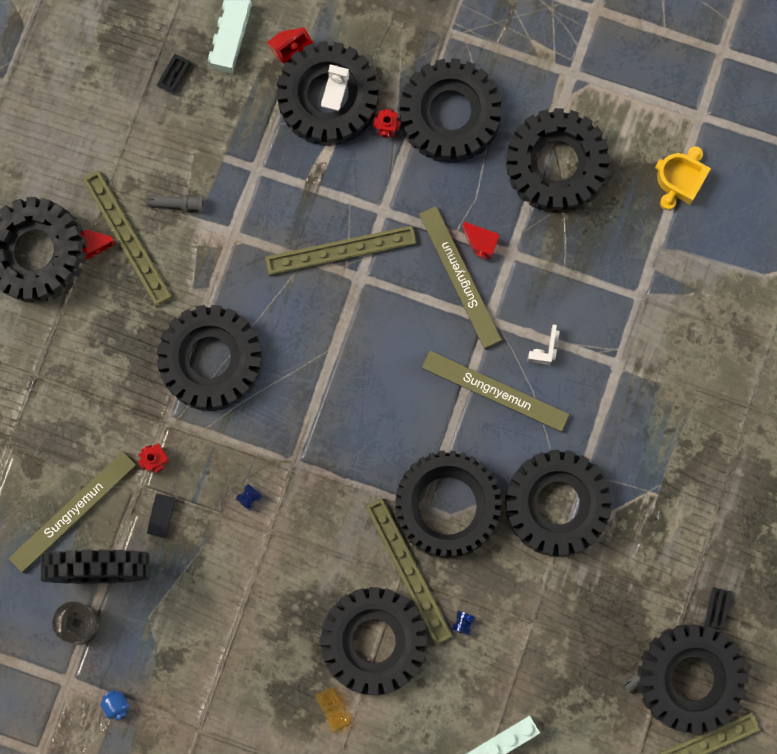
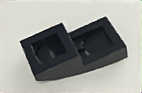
M156 494L147 534L163 538L167 537L176 497Z

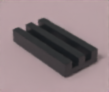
M174 53L159 79L157 87L174 95L188 71L191 61ZM179 60L168 82L166 83V85H164L163 83L165 82L175 62ZM183 63H185L172 88H170L181 66L183 65Z
M712 587L704 626L724 630L732 591ZM715 593H719L713 623H709ZM724 594L726 595V598L724 602L720 625H718L717 621Z

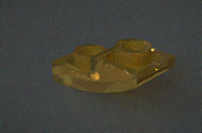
M332 686L315 694L333 733L351 725Z

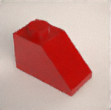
M302 27L281 31L266 43L274 57L285 64L295 52L298 51L300 53L304 50L303 47L312 44L313 41L307 30Z
M463 222L462 231L472 252L480 259H491L500 234Z
M87 229L81 234V236L86 238L87 248H83L82 251L87 254L86 260L116 245L111 236Z

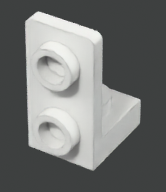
M330 65L328 70L329 79L321 107L339 111L349 79V69Z
M552 325L548 354L544 350L533 349V351H529L527 362L550 365L552 360L555 361L557 349L553 348L554 342H558L559 331L556 330L557 325Z

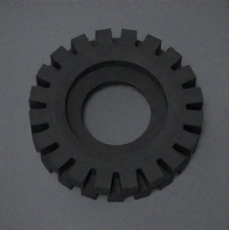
M328 41L318 42L319 46L313 47L310 44L303 47L304 51L302 53L297 51L291 56L290 63L286 62L284 64L282 75L278 77V90L276 91L280 113L286 125L292 128V132L299 138L302 135L307 142L314 144L315 141H318L321 146H330V142H335L336 145L344 144L345 139L350 138V140L358 137L361 130L365 131L370 125V120L374 119L379 99L378 81L376 80L373 67L369 66V61L364 55L359 56L358 51L351 46L346 49L343 47V43L334 42L333 46L328 45ZM330 65L349 69V79L347 82L348 99L339 111L331 113L316 110L310 104L307 96L310 83L316 77L328 74Z
M451 58V62H445V59L435 60V65L431 66L428 63L421 67V72L418 73L416 71L410 77L409 84L406 83L402 91L400 120L405 136L407 135L408 142L413 148L417 147L419 153L425 157L428 155L433 156L434 161L442 162L443 159H447L448 163H458V159L461 158L464 161L472 159L473 154L477 153L479 155L486 149L487 144H491L495 138L496 131H498L502 112L500 93H497V86L493 79H488V73L482 68L478 71L475 69L476 64L469 61L466 64L460 63L461 59ZM445 91H456L467 98L471 106V115L464 126L454 130H447L435 124L430 115V106L438 94Z
M554 108V112H549L548 109L539 111L538 116L531 115L525 119L523 125L520 124L508 146L506 170L507 175L510 177L509 182L512 188L517 189V195L523 201L527 199L530 206L536 209L542 207L544 212L553 213V210H559V213H566L571 208L577 210L583 207L585 202L589 203L596 196L607 176L610 154L607 152L609 147L606 139H602V131L598 126L595 128L592 126L593 121L586 116L581 118L579 117V112L573 110L565 113L564 108ZM551 142H564L570 145L577 154V169L568 179L562 181L550 180L538 169V153L543 146Z
M27 197L26 201L22 199L12 201L13 207L10 208L5 205L0 209V291L15 299L30 303L34 301L39 303L46 302L48 297L55 299L62 295L61 290L63 288L69 290L75 284L71 279L74 276L79 278L83 270L79 268L80 263H85L87 255L82 252L83 248H87L86 238L81 236L84 231L69 211L51 200ZM40 230L47 233L52 239L54 246L53 256L45 267L35 271L26 270L16 260V244L19 238L26 232Z
M205 305L195 306V310L190 311V309L183 311L181 317L178 319L175 317L169 323L170 327L167 330L164 329L160 337L161 344H158L157 348L158 370L166 387L183 404H188L191 408L198 410L203 408L206 411H216V408L221 407L226 409L231 407L232 403L236 401L239 403L243 400L245 394L248 391L251 392L255 387V381L259 379L261 373V346L253 327L249 325V322L243 316L237 315L236 311L229 308L227 310L223 309L219 305H212L211 307H206ZM206 337L222 340L228 346L231 354L227 370L214 378H204L197 375L189 364V353L192 346L198 340Z
M558 449L534 455L533 458L526 460L516 470L507 488L505 498L506 516L511 524L512 531L515 536L517 535L525 546L531 547L535 552L542 555L548 554L552 557L570 556L585 550L604 532L611 516L612 495L609 493L608 488L610 486L607 479L603 478L602 471L596 464L593 465L589 462L590 459L583 455L578 456L573 451L566 450L562 452ZM550 483H566L578 494L580 501L578 513L571 521L565 524L550 523L539 513L537 507L538 495Z
M91 549L82 551L69 550L66 552L57 551L41 555L42 582L108 584L150 579V553L144 551L117 549L111 551L109 549H99L94 551Z
M361 588L339 599V602L333 605L328 612L320 635L321 653L332 676L346 688L366 695L387 694L403 687L419 671L427 648L426 627L419 611L403 595H399L387 588ZM372 619L388 624L395 635V647L392 654L384 661L378 663H369L359 658L352 645V638L356 628L361 623Z
M682 624L675 626L673 629H666L661 632L659 638L655 637L649 643L651 647L648 651L644 650L641 656V660H643L642 666H638L637 676H640V682H637L639 692L643 695L642 701L645 707L651 711L650 714L658 721L679 732L702 734L703 731L712 732L717 730V726L720 724L726 725L732 720L730 716L733 713H738L742 707L739 705L741 699L745 700L748 691L744 689V684L748 683V673L744 672V667H747L744 657L739 655V648L735 643L729 641V637L706 626ZM688 657H698L705 660L712 668L714 674V683L711 691L704 698L695 701L680 697L672 684L674 668L680 661Z

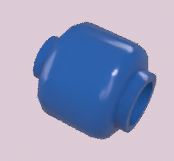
M113 690L102 696L103 700L100 705L107 719L115 718L118 721L127 716L125 712L129 710V704L122 692Z

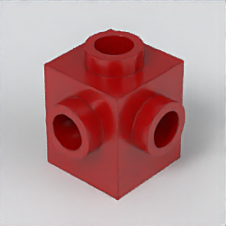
M390 109L379 111L378 117H374L373 128L377 130L378 136L395 138L396 131H400L401 120L398 119V113H394Z
M159 443L154 446L148 445L141 449L142 452L138 454L140 457L138 463L142 470L147 469L149 473L153 472L156 474L164 469L163 466L170 462Z

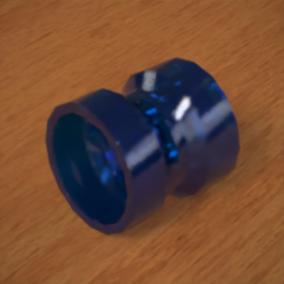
M247 484L244 487V492L238 494L235 499L250 511L253 508L254 501H259L262 495Z
M457 611V621L453 623L451 629L470 636V627L475 622L476 617Z

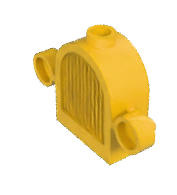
M691 147L687 155L675 153L669 155L664 160L659 159L655 166V169L658 170L657 179L660 187L669 193L665 194L660 200V206L664 210L673 209L676 204V198L691 205L711 168L699 162L703 156V152L699 147Z

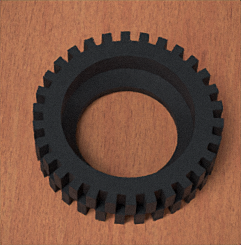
M444 450L439 451L437 454H434V452L430 453L425 458L424 456L421 457L417 463L414 462L410 466L408 471L406 470L396 492L395 511L401 531L417 549H421L424 553L435 555L438 558L462 557L464 554H470L473 550H477L489 539L500 516V490L497 488L496 480L491 476L492 473L484 468L485 465L482 462L478 463L475 457L471 456L470 458L463 452L458 454L455 453L456 451L450 450V452L445 453ZM451 477L461 480L469 486L476 499L474 519L468 527L455 534H441L433 531L424 523L419 513V498L422 491L429 483L439 478Z

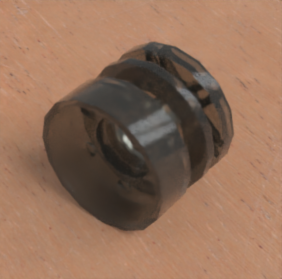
M75 601L66 602L61 605L54 613L52 620L53 630L57 637L62 641L77 645L87 644L94 640L101 626L100 617L95 609ZM78 620L82 621L80 628L75 626L78 624Z

